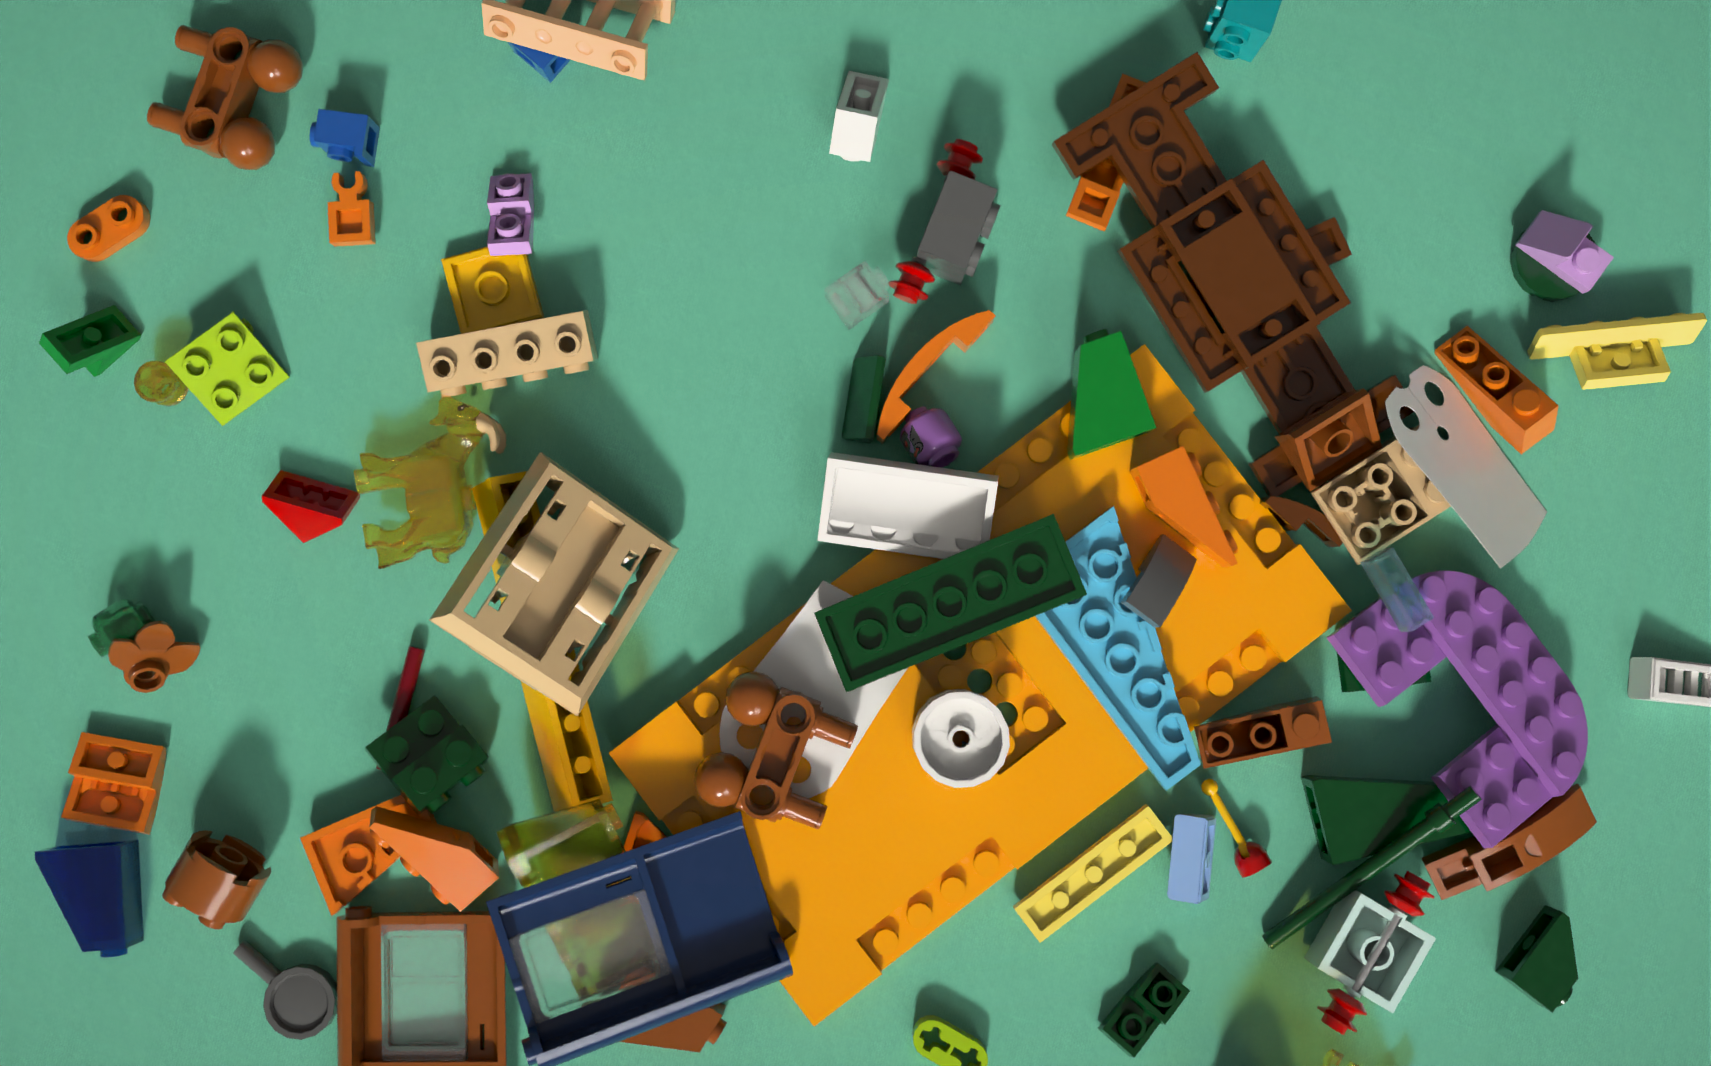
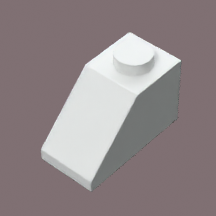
M853 71L848 72L836 108L829 154L839 155L843 159L853 162L860 160L870 162L876 143L889 79Z

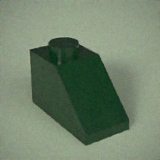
M1545 905L1495 972L1533 1002L1552 1013L1570 998L1573 991L1572 986L1578 980L1570 917L1559 910Z

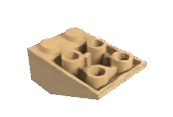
M1419 425L1409 429L1416 431L1418 430ZM1395 436L1384 442L1382 448L1333 477L1311 493L1357 565H1360L1451 507L1403 449Z

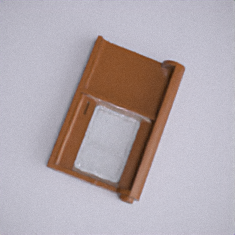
M371 906L345 908V915L336 918L338 1066H507L505 959L489 911L372 913ZM482 1024H484V1048H483V1025H482Z

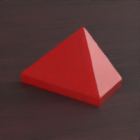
M283 470L279 471L262 494V502L303 543L343 525L360 499V492Z

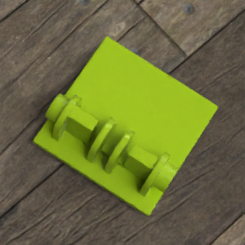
M234 311L165 360V363L222 426L290 378L254 336L252 325L245 318L240 319Z

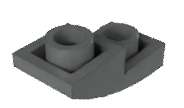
M1160 535L1139 566L1138 570L1141 572L1121 603L1154 628L1161 627L1183 591L1197 559L1166 535Z

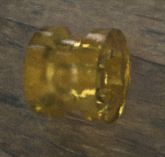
M147 362L135 374V390L146 401L162 406H173L184 400L188 393V387L164 362ZM169 384V386H167L163 393L161 389H163L165 385Z

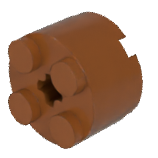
M203 830L195 832L190 837L165 881L166 888L162 893V897L171 905L184 907L192 913L199 915L198 919L203 925L219 930L223 928L225 923L240 922L246 917L272 871L271 867L266 870L263 868L262 865L266 860L265 857L244 841L229 835H225L222 841L212 839L210 836L213 831Z

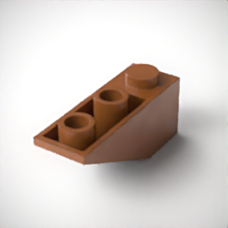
M1317 696L1276 704L1194 726L1204 769L1332 743L1323 702Z

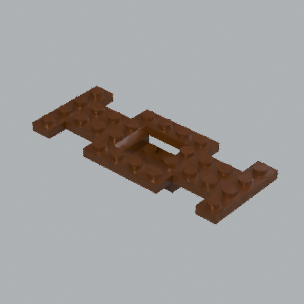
M1196 52L1053 141L1052 146L1073 180L1108 158L1111 160L1152 227L1151 230L1123 246L1117 252L1204 393L1241 372L1279 434L1345 392L1355 390L1316 327L1321 321L1346 307L1351 302L1265 161H1260L1228 181L1220 171L1184 112L1216 92L1219 88L1200 55ZM1179 261H1182V263L1184 264L1188 273L1192 277L1196 286L1200 290L1204 299L1206 300L1212 312L1219 321L1220 325L1224 329V333L1221 334L1220 330L1218 329L1212 317L1205 308L1204 304L1200 300L1193 286L1191 285L1185 273L1178 264ZM1391 375L1366 390L1370 395L1379 433L1391 427L1385 405L1386 399L1396 387L1404 389L1396 375ZM1407 406L1401 407V420L1414 411ZM1280 444L1248 463L1268 496L1277 497L1302 482Z

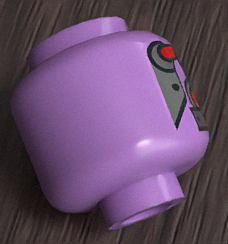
M923 406L913 410L906 416V424L901 430L900 441L915 464L944 468L958 457V448L961 445L962 437L943 409L932 408L927 410Z

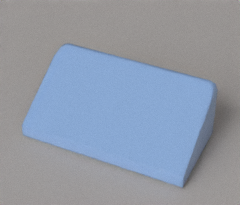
M1178 814L1175 816L1167 891L1169 899L1199 904L1209 898L1216 829L1215 815Z

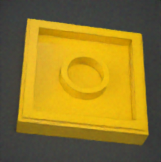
M487 246L441 259L461 334L544 318L528 254L490 256Z

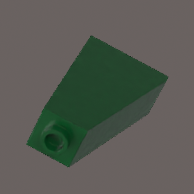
M1318 775L1301 777L1320 857L1332 865L1376 854L1426 818L1425 812L1437 803L1444 805L1448 802L1437 785L1429 781ZM1459 816L1454 819L1456 824L1443 834L1436 832L1422 843L1471 831Z

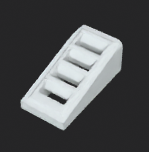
M1632 657L1629 664L1628 697L1647 701L1711 707V665L1655 657ZM1666 669H1668L1667 689L1665 693ZM1684 671H1685L1684 695H1682V691H1683V673H1684ZM1699 673H1702L1701 697L1697 696Z

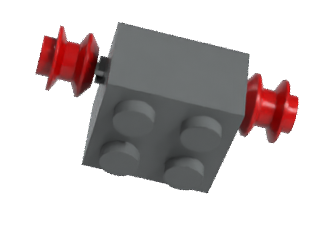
M955 139L954 143L944 144L943 148L949 154L948 159L939 160L936 165L945 176V183L918 248L917 257H912L911 261L897 263L895 267L901 272L899 280H891L888 283L895 289L893 295L902 301L917 304L918 299L927 300L928 295L922 289L925 283H933L935 281L933 275L960 286L965 274L973 277L985 244L978 242L980 236L986 239L989 238L1001 205L994 203V199L998 189L975 181L976 175L970 169L972 164L982 163L983 158L977 153L978 147L966 140Z

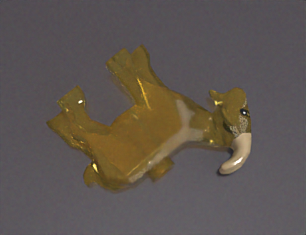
M443 397L439 400L438 415L430 420L429 424L434 426L445 425L448 433L421 445L405 456L381 458L373 453L359 454L363 468L354 470L357 492L359 494H368L375 491L404 488L407 511L410 519L396 530H387L373 523L362 524L366 549L376 548L379 560L378 569L388 568L395 564L412 560L418 553L427 549H431L433 557L438 562L447 564L450 562V555L465 546L466 540L474 526L472 510L477 509L472 491L473 485H467L464 464L486 433L490 439L491 451H496L498 454L504 452L506 448V433L500 423L473 405L452 397Z

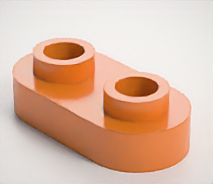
M115 196L77 220L70 227L67 235L69 248L75 255L91 262L105 260L147 231L150 225L149 210L142 202L131 196ZM127 209V217L123 221H119V213ZM88 232H92V240L84 244V236Z

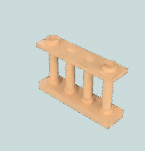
M483 0L481 3L484 35L644 81L647 77L648 44L642 42L653 19L670 24L675 14V0H587L596 3L586 25L583 26L562 20L571 0H552L545 15L523 9L522 7L526 0H506L505 3L495 0ZM613 8L636 14L626 37L602 31Z

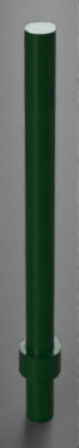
M1470 785L1444 805L1437 803L1425 812L1426 818L1264 933L1262 937L1271 949H1274L1436 832L1440 834L1446 832L1456 824L1454 819L1482 800L1479 794Z

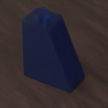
M139 840L60 845L35 851V861L82 952L100 951V957H116L127 954L128 947L144 941Z

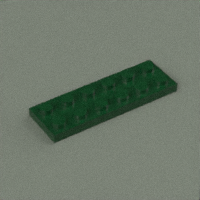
M1052 514L814 612L845 691L849 692L1087 595V592L1056 518Z

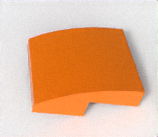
M81 732L68 771L69 774L74 776L61 818L150 835L159 802L167 748Z

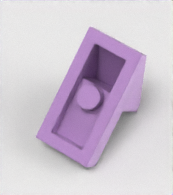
M1543 210L1537 214L1515 244V246L1582 294L1592 289L1614 258L1586 238L1593 228L1590 223Z

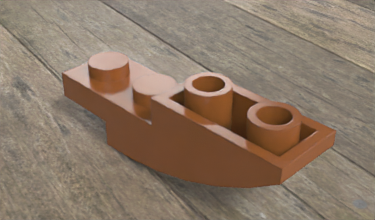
M1575 784L1562 796L1552 797L1493 848L1484 849L1476 837L1472 836L1421 859L1441 900L1483 884L1486 891H1490L1549 861L1586 834L1597 821L1579 784Z

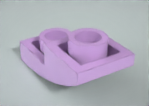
M532 174L490 176L487 199L490 212L487 246L490 256L532 254L534 232Z

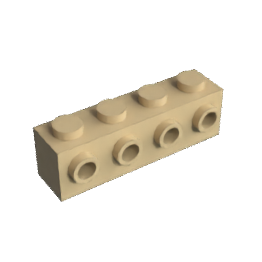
M588 310L416 343L427 392L440 390L442 398L467 393L465 385L481 383L483 390L508 385L506 378L522 375L524 382L548 378L547 370L559 367L564 368L565 374L589 370L588 362L598 359Z

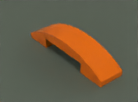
M1122 73L1109 106L1140 88L1146 82ZM1109 158L1080 176L1066 213L1067 217L1104 232L1108 226L1123 184L1122 178Z
M987 310L952 324L927 342L913 356L896 379L883 406L876 438L881 444L892 435L911 412V408L901 400L952 343L966 353L993 323L996 316L994 313Z

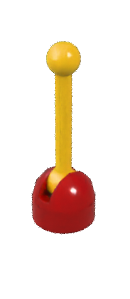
M1213 779L1204 780L1201 785L1202 792L1211 797L1238 844L1234 852V862L1242 878L1251 876L1266 868L1272 863L1266 850L1258 843L1245 841L1217 792V782Z

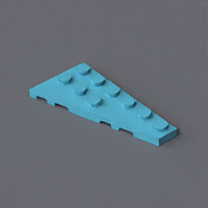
M1113 506L1065 541L1087 595L1035 617L1163 789L1168 790L1199 767L1201 763L1186 718L1182 714L1171 674L1167 670L1156 629L1121 603L1137 577Z

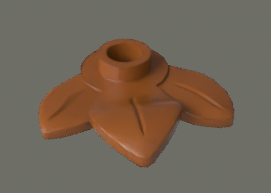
M154 621L144 625L137 632L134 640L114 639L109 647L108 657L113 666L123 670L124 679L132 689L148 693L161 688L168 675L186 671L197 659L200 653V644L195 642H175V634L172 627L165 621Z

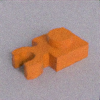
M355 171V184L351 188H345L344 177L340 173H333L332 186L339 194V201L327 202L329 243L334 247L376 244L374 203L369 199L362 200L361 198L368 188L365 175L360 171Z

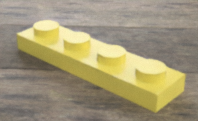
M1145 804L1013 905V908L1039 943H1041L1170 844L1173 837L1151 808Z

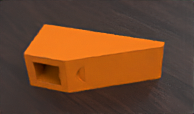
M1469 326L1463 328L1435 349L1436 356L1489 425L1521 455L1555 429L1559 405Z
M1181 446L1130 470L1145 506L1150 512L1220 566L1230 567L1238 564L1234 554L1238 553L1237 544L1232 534L1228 530L1223 531L1216 517V515L1220 514L1218 503L1210 491H1204L1198 478L1202 475V470L1192 452L1187 453L1184 446Z
M378 806L371 810L369 827L371 828L370 833L372 837L382 847L393 848L401 856V863L409 873L415 877L419 875L424 877L431 884L430 888L433 894L443 904L447 905L450 902L461 912L499 879L498 860L470 833Z

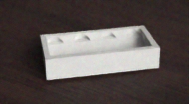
M831 452L827 459L817 541L940 559L948 558L990 540L999 476Z

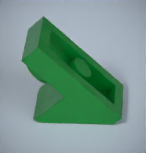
M112 305L42 333L39 344L66 374L85 367L96 377L102 374L138 342L141 334L115 305Z

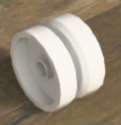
M966 689L945 690L930 697L918 710L912 726V745L922 768L937 782L953 788L975 787L990 780L1004 765L1010 748L1009 727L1001 711L983 695ZM959 730H963L969 735L968 743L962 741V747L956 746L952 740L954 733Z

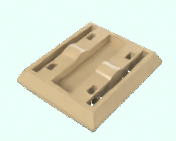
M540 452L429 621L468 645L469 648L532 689L539 691L578 716L679 548ZM547 486L555 494L531 531L518 539L513 548L506 543L523 517L527 515L544 487ZM558 509H560L559 515L556 520L547 515L548 513L552 516ZM501 553L506 556V559L496 572L501 577L473 618L464 612V609ZM645 554L646 558L635 574L637 581L628 585L622 595V599L611 615L610 612L614 608L620 593ZM636 558L629 570L621 566V564L625 565L630 559ZM506 596L498 610L488 605L490 601L495 604L500 598ZM604 622L606 624L605 627L601 631L592 648L589 649L586 656L582 660L583 670L575 672L571 680H568L574 668L576 667L582 655L584 654L590 642L592 641L593 637L600 628L601 624ZM581 647L574 660L565 656L566 652L571 653L574 648Z

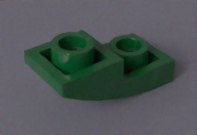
M1154 963L1127 991L1097 1029L1129 1057L1135 1058L1158 1025H1166L1190 990L1159 963Z

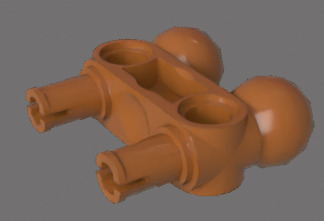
M181 25L175 35L176 47L182 51L202 56L204 60L186 110L183 111L153 102L148 109L147 122L153 127L180 135L185 146L201 150L213 158H227L230 164L239 169L258 170L266 166L275 154L276 141L268 126L256 118L249 117L259 87L272 93H285L297 86L303 74V63L299 53L292 45L282 40L267 39L262 41L249 37L243 31L234 27L222 28L211 34ZM242 50L241 55L235 59L236 54ZM215 126L212 135L207 138L209 130Z
M753 671L743 673L736 677L729 685L725 701L729 713L739 723L753 727L765 724L750 766L747 769L741 759L730 753L719 752L711 754L702 760L696 769L694 779L696 791L702 800L712 806L727 807L735 804L734 808L745 811L754 819H766L775 823L777 819L781 820L782 817L819 830L827 810V805L793 793V788L790 787L808 739L816 736L850 749L858 725L823 712L824 707L820 706L821 701L784 687L779 689L773 679L764 673ZM788 704H800L806 711L805 718L797 725H788L781 718V711ZM758 785H767L772 788L775 795L770 803L758 805L750 798V792Z

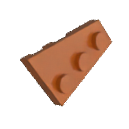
M402 795L375 805L437 823L434 815L427 809L420 815H417ZM375 806L300 837L331 916L337 914L401 858L393 848L382 847L372 837L369 825L371 810Z

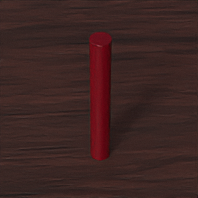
M408 647L386 731L409 713L425 653L423 648Z

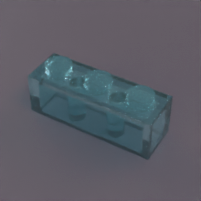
M1393 547L1381 549L1360 562L1400 632L1414 631L1434 618Z

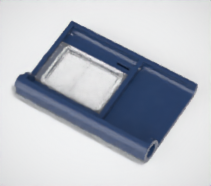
M740 811L486 901L527 1026L529 1037L521 1041L529 1066L536 1063L538 1066L562 1064L793 975L790 958L784 942L777 932L743 826V818Z

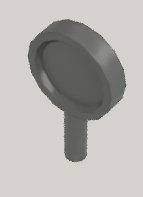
M247 941L242 942L233 952L238 959L269 985L265 991L263 1008L267 1021L276 1032L286 1038L302 1040L317 1035L332 1023L337 1014V983L327 971L317 965L299 964L281 972Z

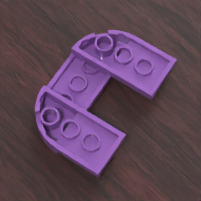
M1433 571L1421 574L1388 590L1327 637L1328 641L1378 707L1387 705L1447 657L1497 723L1431 777L1448 801L1470 785L1479 794L1482 800L1461 814L1460 817L1484 849L1493 848L1552 797L1562 796L1577 779L1585 761L1588 745V727L1582 700L1567 675L1515 607L1501 592L1487 582L1472 575L1456 571Z

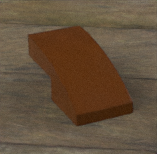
M1275 496L1260 498L1262 500L1260 504L1265 509H1269L1286 532L1297 531L1303 524L1327 547H1340L1343 544L1327 517L1321 512L1286 498Z

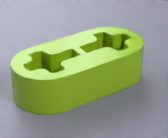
M926 1015L915 1023L912 1031L913 1044L917 1052L939 1066H961V1057L953 1052L954 1047L964 1053H968L971 1048H974L978 1063L969 1062L967 1066L988 1065V1055L983 1043L971 1034L935 1015ZM934 1027L939 1028V1037L947 1043L946 1047L935 1041L929 1046L924 1045L925 1040L921 1032L923 1030L930 1032Z

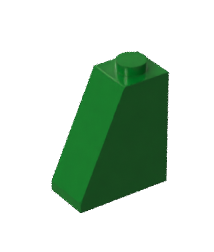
M1102 329L1083 337L1085 344L1080 345L1075 351L1067 454L1070 460L1146 434L1157 428L1121 331L1109 335L1107 329Z

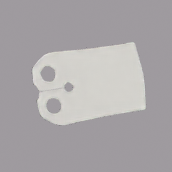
M1423 365L1409 375L1410 383L1407 388L1400 389L1396 387L1385 401L1393 433L1403 449L1456 511L1501 569L1530 543L1547 511L1501 451L1457 387L1437 371ZM1427 382L1436 384L1443 393L1444 402L1441 406L1434 405L1427 398L1424 390ZM1407 406L1416 413L1419 419L1418 430H1410L1403 424L1400 418L1401 407ZM1439 426L1446 429L1448 440H1443L1437 432Z
M824 580L780 639L753 671L764 673L772 678L779 689L784 687L821 701L820 706L824 707L823 712L858 725L850 749L816 736L808 739L802 757L806 758L810 763L811 774L805 782H792L790 786L793 788V793L806 798L818 795L834 784L879 710L908 669H903L849 692L845 691L814 612L853 596ZM791 703L783 708L781 718L786 723L790 717L795 716L802 722L806 711L800 704ZM726 705L723 709L720 723L721 751L738 757L749 768L756 748L746 749L738 743L737 731L742 724L733 719ZM765 724L759 725L762 728V730L764 729Z

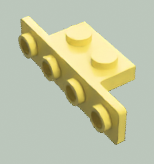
M1675 313L1662 317H1633L1628 320L1611 322L1592 321L1587 324L1570 326L1551 325L1537 331L1527 353L1531 360L1570 356L1582 390L1665 382L1671 371L1661 347L1693 343L1706 324L1707 319L1704 313Z

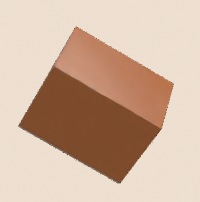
M1364 388L1345 392L1275 436L1305 487L1310 492L1382 448L1370 395Z

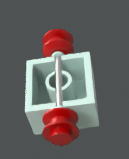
M1406 871L1404 877L1394 874L1399 882L1395 891H1384L1388 902L1394 905L1396 909L1390 906L1388 910L1356 890L1334 905L1304 957L1321 971L1345 984L1343 989L1348 991L1347 993L1339 988L1328 989L1327 992L1332 998L1328 1007H1317V1009L1324 1013L1321 1021L1342 1035H1345L1347 1029L1357 1033V1029L1352 1023L1355 1015H1367L1363 1003L1355 997L1360 999L1363 995L1389 1012L1394 1013L1436 940L1435 937L1406 920L1407 915L1404 912L1411 916H1424L1425 913L1419 906L1422 899H1434L1435 897L1427 892L1431 884L1409 871Z

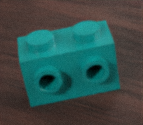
M1216 0L1214 7H1210L1202 31L1209 33L1204 47L1214 50V53L1223 59L1235 60L1239 58L1251 62L1270 36L1282 0Z

